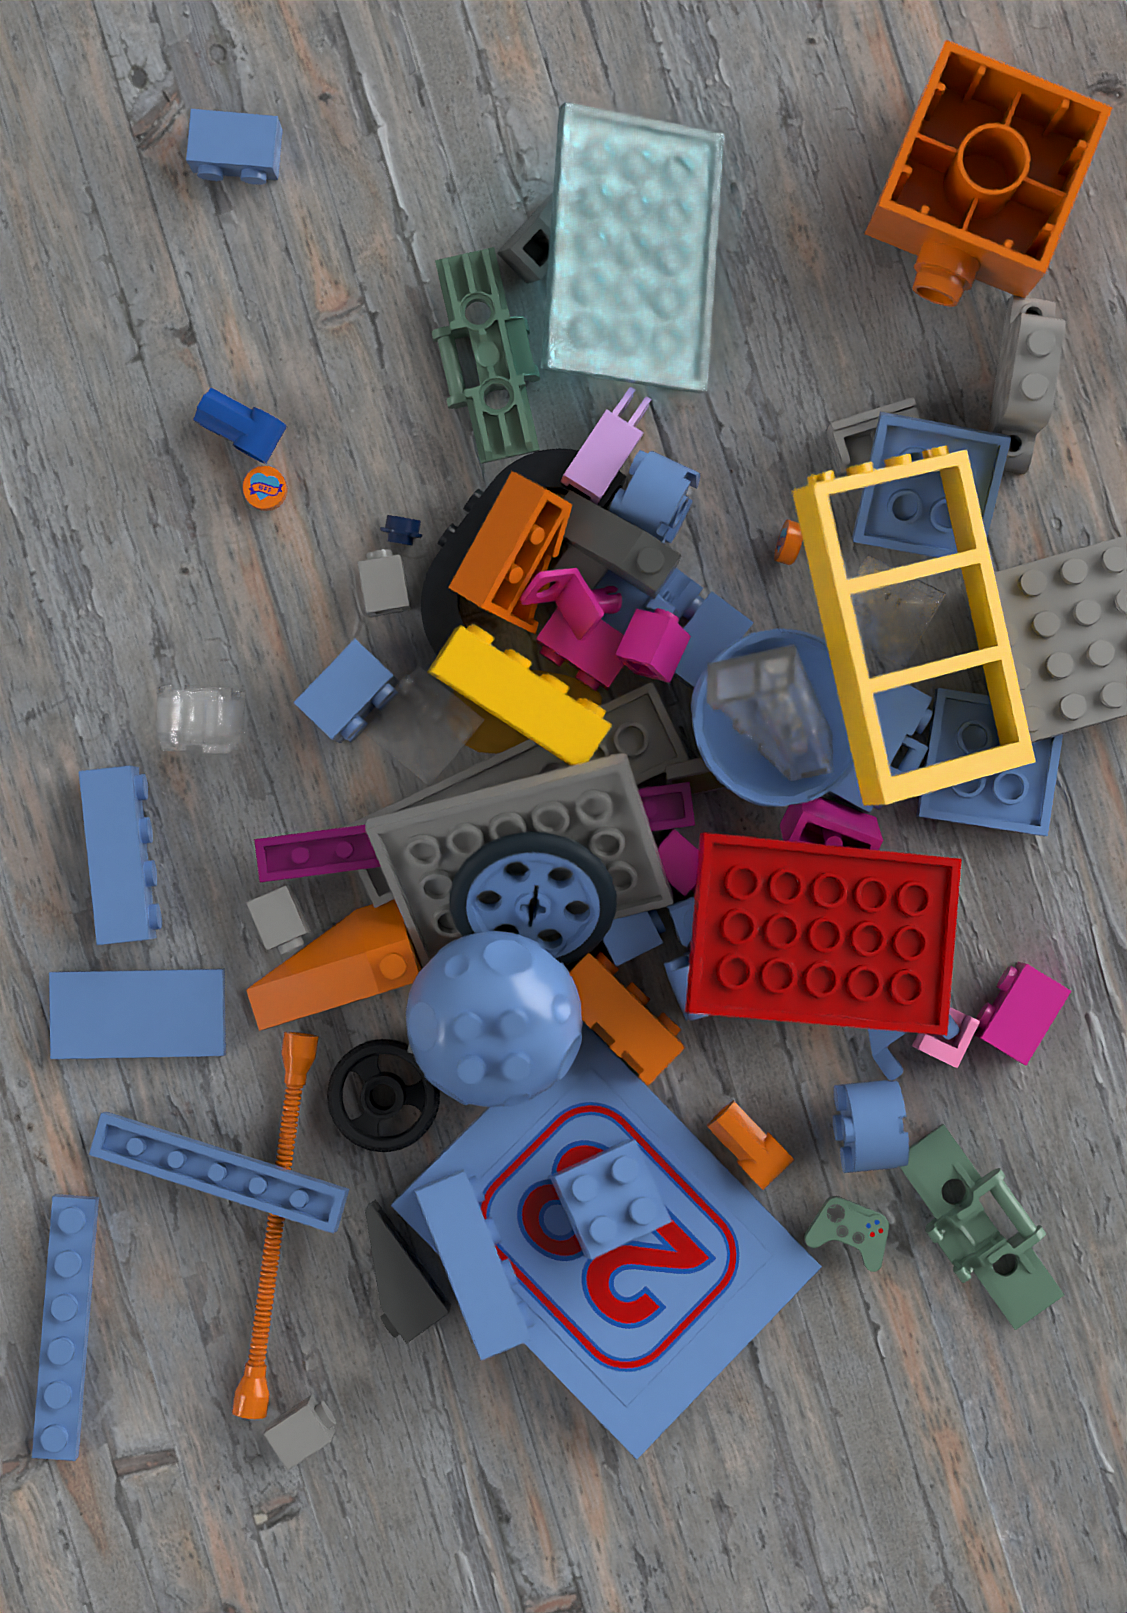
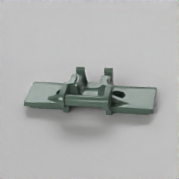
M492 247L435 260L449 326L437 328L431 334L433 341L438 342L450 394V397L446 399L448 408L456 409L468 406L481 464L540 451L525 380H529V382L539 381L540 374L538 366L533 362L528 340L530 330L527 319L523 316L510 317L495 248ZM474 302L485 303L491 311L489 319L479 325L469 322L465 312L470 304ZM464 337L470 338L480 386L467 389L455 339ZM506 389L510 395L508 404L501 409H492L484 401L490 392Z
M941 1124L909 1147L907 1166L900 1167V1169L935 1217L926 1225L925 1232L933 1243H938L952 1263L953 1271L962 1283L967 1282L971 1278L970 1274L974 1272L1015 1330L1064 1296L1060 1287L1031 1248L1045 1237L1046 1232L1041 1225L1035 1226L1004 1182L1005 1174L1000 1168L981 1177L944 1124ZM950 1179H959L965 1185V1195L956 1203H949L942 1197V1187ZM988 1191L991 1192L1018 1230V1233L1008 1240L1000 1234L979 1202V1198ZM1014 1254L1016 1262L1010 1272L1000 1274L994 1271L992 1264L997 1262L1003 1255Z

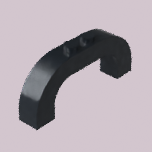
M547 449L528 454L514 461L494 478L484 492L478 488L472 494L463 508L468 514L459 526L452 523L442 534L437 543L442 548L429 567L421 594L423 627L436 655L439 654L456 627L462 626L467 629L460 615V594L448 587L511 472L514 471L552 493L566 495L570 490L590 501V496L570 484L566 486L560 482L579 450ZM620 471L618 472L599 501L598 506L604 509L608 507L617 491L625 484L626 475Z

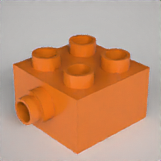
M945 40L929 74L864 234L918 256L914 264L917 274L912 289L917 295L930 302L948 307L957 306L964 291L972 288L975 279L1015 296L1026 298L1048 269L1113 107Z

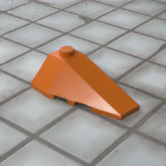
M393 899L376 908L371 904L356 909L254 983L246 991L260 1031L412 984L422 969L412 939L397 903Z

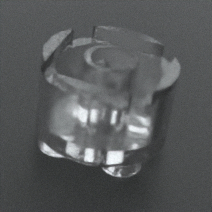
M173 685L157 686L155 739L160 741V750L186 751V747H196V744L203 745V752L226 754L230 753V750H238V744L244 743L246 690L239 689L233 691L232 687L185 685L184 690L173 689Z

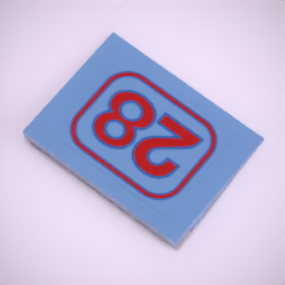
M582 1021V1042L571 1067L561 1080H557L549 1089L519 1105L487 1107L393 1200L391 1206L438 1254L414 1189L462 1169L466 1172L468 1178L476 1175L485 1197L484 1201L478 1203L484 1220L490 1217L493 1218L502 1241L494 1246L500 1261L509 1259L518 1284L511 1286L517 1303L525 1300L534 1322V1326L527 1328L531 1340L524 1342V1344L609 1432L638 1459L822 1266L609 1046ZM627 1139L636 1140L672 1222L594 1259H589L584 1256L549 1176Z

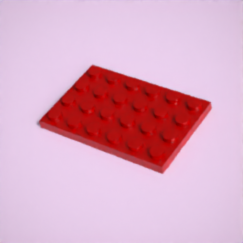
M700 833L685 1012L948 1035L962 859Z

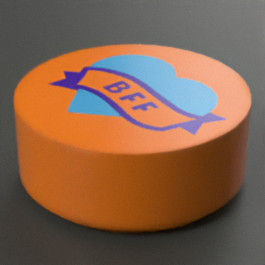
M259 466L252 469L246 475L243 482V493L247 501L254 508L262 511L274 510L282 505L286 499L288 491L286 480L275 468Z
M788 519L785 521L777 540L774 554L775 561L787 565L795 562L803 541L798 522Z

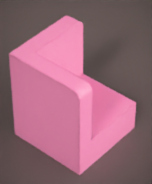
M950 1007L949 1014L959 1026V1033L949 1040L945 1039L942 1035L917 1033L912 1046L958 1068L980 1021Z

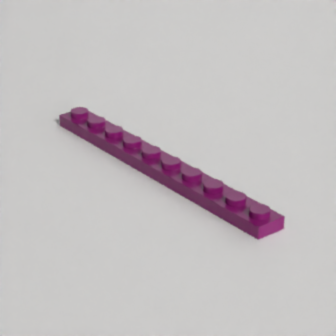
M690 782L637 789L651 831L695 826ZM366 824L254 839L259 883L381 867L366 832Z

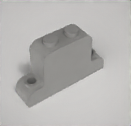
M1011 295L1008 299L987 430L989 432L1009 435L1019 443L1018 451L1011 452L1008 450L1004 466L1005 472L1025 474L1029 470L1036 436L1048 424L1051 417L1065 333V320L1055 318L1056 303L1053 301L1028 297L1022 298ZM1026 311L1036 312V313H1038L1039 316H1037V315H1031V314H1025V312H1026Z

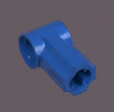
M210 388L203 395L193 419L200 426L233 442L235 448L263 464H267L287 428L286 424L267 412L256 407L250 409L213 388Z

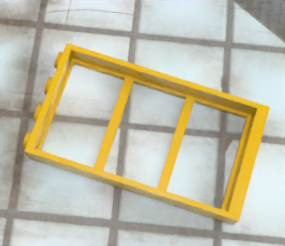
M948 445L922 451L923 460L912 462L910 454L885 459V468L878 470L873 469L872 462L845 468L847 477L835 479L833 471L808 476V486L792 490L863 805H887L1036 762L967 450L949 454ZM939 470L958 553L847 580L828 495ZM961 567L979 650L869 678L850 594ZM983 665L1000 746L891 776L873 693Z

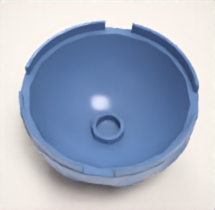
M777 628L754 632L734 641L716 656L712 663L700 674L691 700L695 743L705 765L722 785L749 803L766 807L787 806L812 801L838 786L854 768L826 640L814 634L793 629Z
M488 931L466 935L448 943L439 949L438 953L419 971L409 992L405 1012L408 1041L416 1063L425 1074L426 1080L464 1105L473 1104L484 1107L514 1106L533 1099L549 1089L557 1080L562 1079L571 1067L582 1042L581 1001L572 976L565 965L540 947L538 942L521 935Z

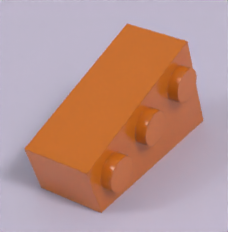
M512 471L448 588L479 607L536 634L539 622L534 619L538 603L523 605L520 597L539 572L548 570L551 556L558 557L573 504ZM550 583L542 586L537 592L549 589Z
M601 951L596 957L589 952L569 970L581 1001L582 1021L589 1028L593 1029L618 1057H622L639 1074L638 1077L649 1086L685 1049L682 1041L677 1037V1034L682 1029L664 1012L657 1018L645 1006L651 999L633 982L625 987L614 976L619 968Z

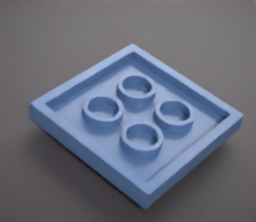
M880 411L869 462H872L874 470L885 468V459L910 454L911 460L914 462L923 460L922 451L948 445L949 454L967 450L987 539L1011 437L1005 434ZM937 470L863 487L852 536L853 542L937 558L958 553L940 471Z
M943 688L935 689L933 714L931 716L927 742L929 749L925 755L924 767L1000 746L991 701L988 695ZM1063 735L1032 743L1036 761L1034 763L919 795L916 817L1048 836Z

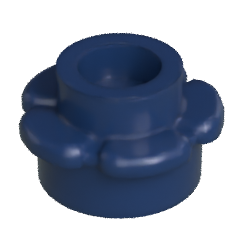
M387 515L385 527L380 528V531L388 533L387 542L413 546L414 538H422L423 534H419L421 521Z

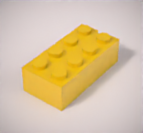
M471 624L467 629L462 626L456 627L427 673L568 765L574 766L588 762L612 726L603 719L606 711L586 698H578L575 701L567 696L566 692L569 687L554 676L542 673L538 677L528 670L532 662L516 651L506 649L504 653L491 646L495 638L478 626Z

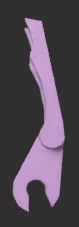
M632 387L627 390L613 412L609 410L604 412L560 481L566 486L570 484L590 496V501L598 505L644 434L636 426L649 407L648 404L652 399L646 396L628 422L620 418L634 396L633 394L636 389Z

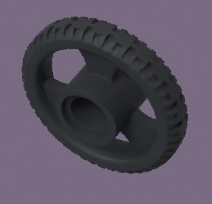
M375 1039L361 1043L348 1051L340 1059L331 1074L327 1090L330 1115L341 1134L358 1147L376 1152L401 1150L417 1142L429 1130L436 1118L440 1104V1090L425 1079V1074L416 1063L414 1055L407 1052L409 1047L407 1043L394 1039ZM379 1054L394 1055L406 1060L417 1070L421 1077L420 1081L406 1086L398 1075L392 1072H381L378 1065ZM350 1071L359 1074L365 1081L360 1094V1101L364 1112L355 1119L349 1118L343 1103V1087ZM386 1084L394 1090L396 1099L392 1105L384 1107L374 1101L372 1091L376 1085ZM403 1105H411L421 1111L418 1120L406 1131L393 1136L379 1135L378 1125L380 1120L395 1116Z

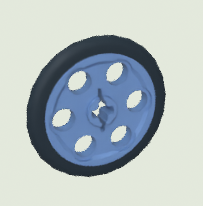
M520 832L502 836L484 844L462 864L455 874L449 892L450 913L455 927L462 937L474 933L494 931L501 924H511L518 929L517 935L538 942L540 947L564 965L583 958L598 946L610 930L617 909V893L614 882L602 861L585 846L567 837L546 832ZM511 862H522L529 870L522 875L515 876L507 873L504 867ZM557 867H565L573 875L567 880L557 881L549 876V872ZM537 885V899L539 901L533 907L532 919L529 920L528 904L530 898H533L534 886ZM491 890L497 892L501 899L496 903L486 904L481 902L477 895L483 891ZM573 901H581L586 903L589 909L581 914H573L568 912L565 906ZM545 929H554L560 932L562 936L556 941L547 942L540 939L538 934Z

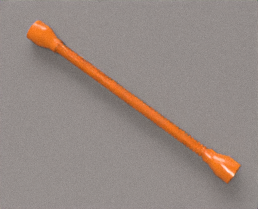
M284 1032L281 1052L285 1068L284 1083H286L287 1088L285 1092L287 1094L284 1095V1098H286L283 1101L285 1105H283L284 1111H282V1114L284 1116L281 1117V1120H283L280 1123L282 1127H280L281 1133H279V1137L281 1138L278 1139L279 1144L277 1147L279 1149H277L278 1155H276L278 1160L275 1161V1164L292 1170L290 1166L293 1164L291 1162L293 1157L291 1155H294L292 1150L295 1149L293 1144L296 1142L294 1140L296 1138L294 1133H297L295 1128L298 1127L296 1122L299 1120L297 1118L299 1112L297 1111L300 1110L299 1105H301V1102L299 1100L302 1098L300 1096L302 1090L300 1089L306 1085L307 1073L316 1059L319 1038L317 1035L300 1032ZM268 1213L270 1215L267 1218L269 1220L266 1227L268 1232L265 1233L266 1238L264 1241L266 1243L264 1244L265 1249H263L265 1254L262 1255L263 1260L261 1263L263 1265L261 1266L262 1271H260L261 1276L259 1277L261 1282L258 1283L260 1286L258 1292L260 1293L257 1294L256 1302L258 1304L255 1305L256 1315L254 1316L255 1321H253L255 1326L252 1327L253 1332L251 1335L253 1337L251 1338L252 1343L249 1349L251 1354L248 1356V1362L245 1363L244 1375L235 1390L232 1409L233 1415L247 1419L266 1418L270 1396L266 1381L267 1365L264 1360L266 1359L265 1354L267 1351L265 1349H267V1338L270 1331L268 1327L271 1325L269 1321H271L270 1316L272 1312L270 1310L273 1309L272 1304L274 1303L272 1299H274L275 1289L273 1288L276 1287L275 1282L277 1279L275 1277L277 1276L276 1271H278L277 1266L280 1259L278 1256L280 1254L279 1249H281L280 1244L282 1243L280 1238L283 1237L281 1234L283 1228L281 1227H284L283 1222L285 1221V1218Z

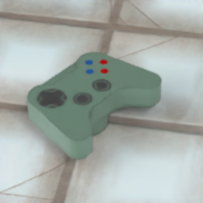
M830 1196L826 1199L807 1229L804 1240L811 1248H818L831 1240L840 1241L855 1247L860 1251L865 1267L869 1271L875 1272L882 1267L889 1222L880 1212L840 1196Z

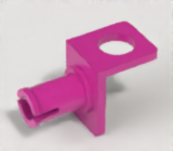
M577 568L539 572L520 597L523 605L555 601L578 640H585L604 614L617 613L622 607L621 593L608 595L616 593L617 587L606 586L605 588L589 589ZM556 581L549 589L537 592L545 584Z

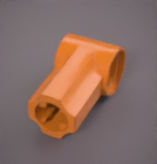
M734 1100L721 1109L707 1125L718 1140L739 1159L736 1162L762 1190L794 1161V1158L769 1132L765 1134Z

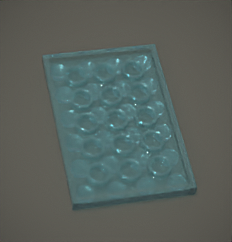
M568 102L559 106L541 369L698 394L707 391L724 134Z

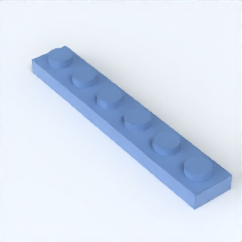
M110 1112L100 1114L89 1152L91 1156L330 1233L338 1231L349 1193L348 1188Z
M64 1194L52 1196L32 1458L76 1461L79 1457L99 1197Z

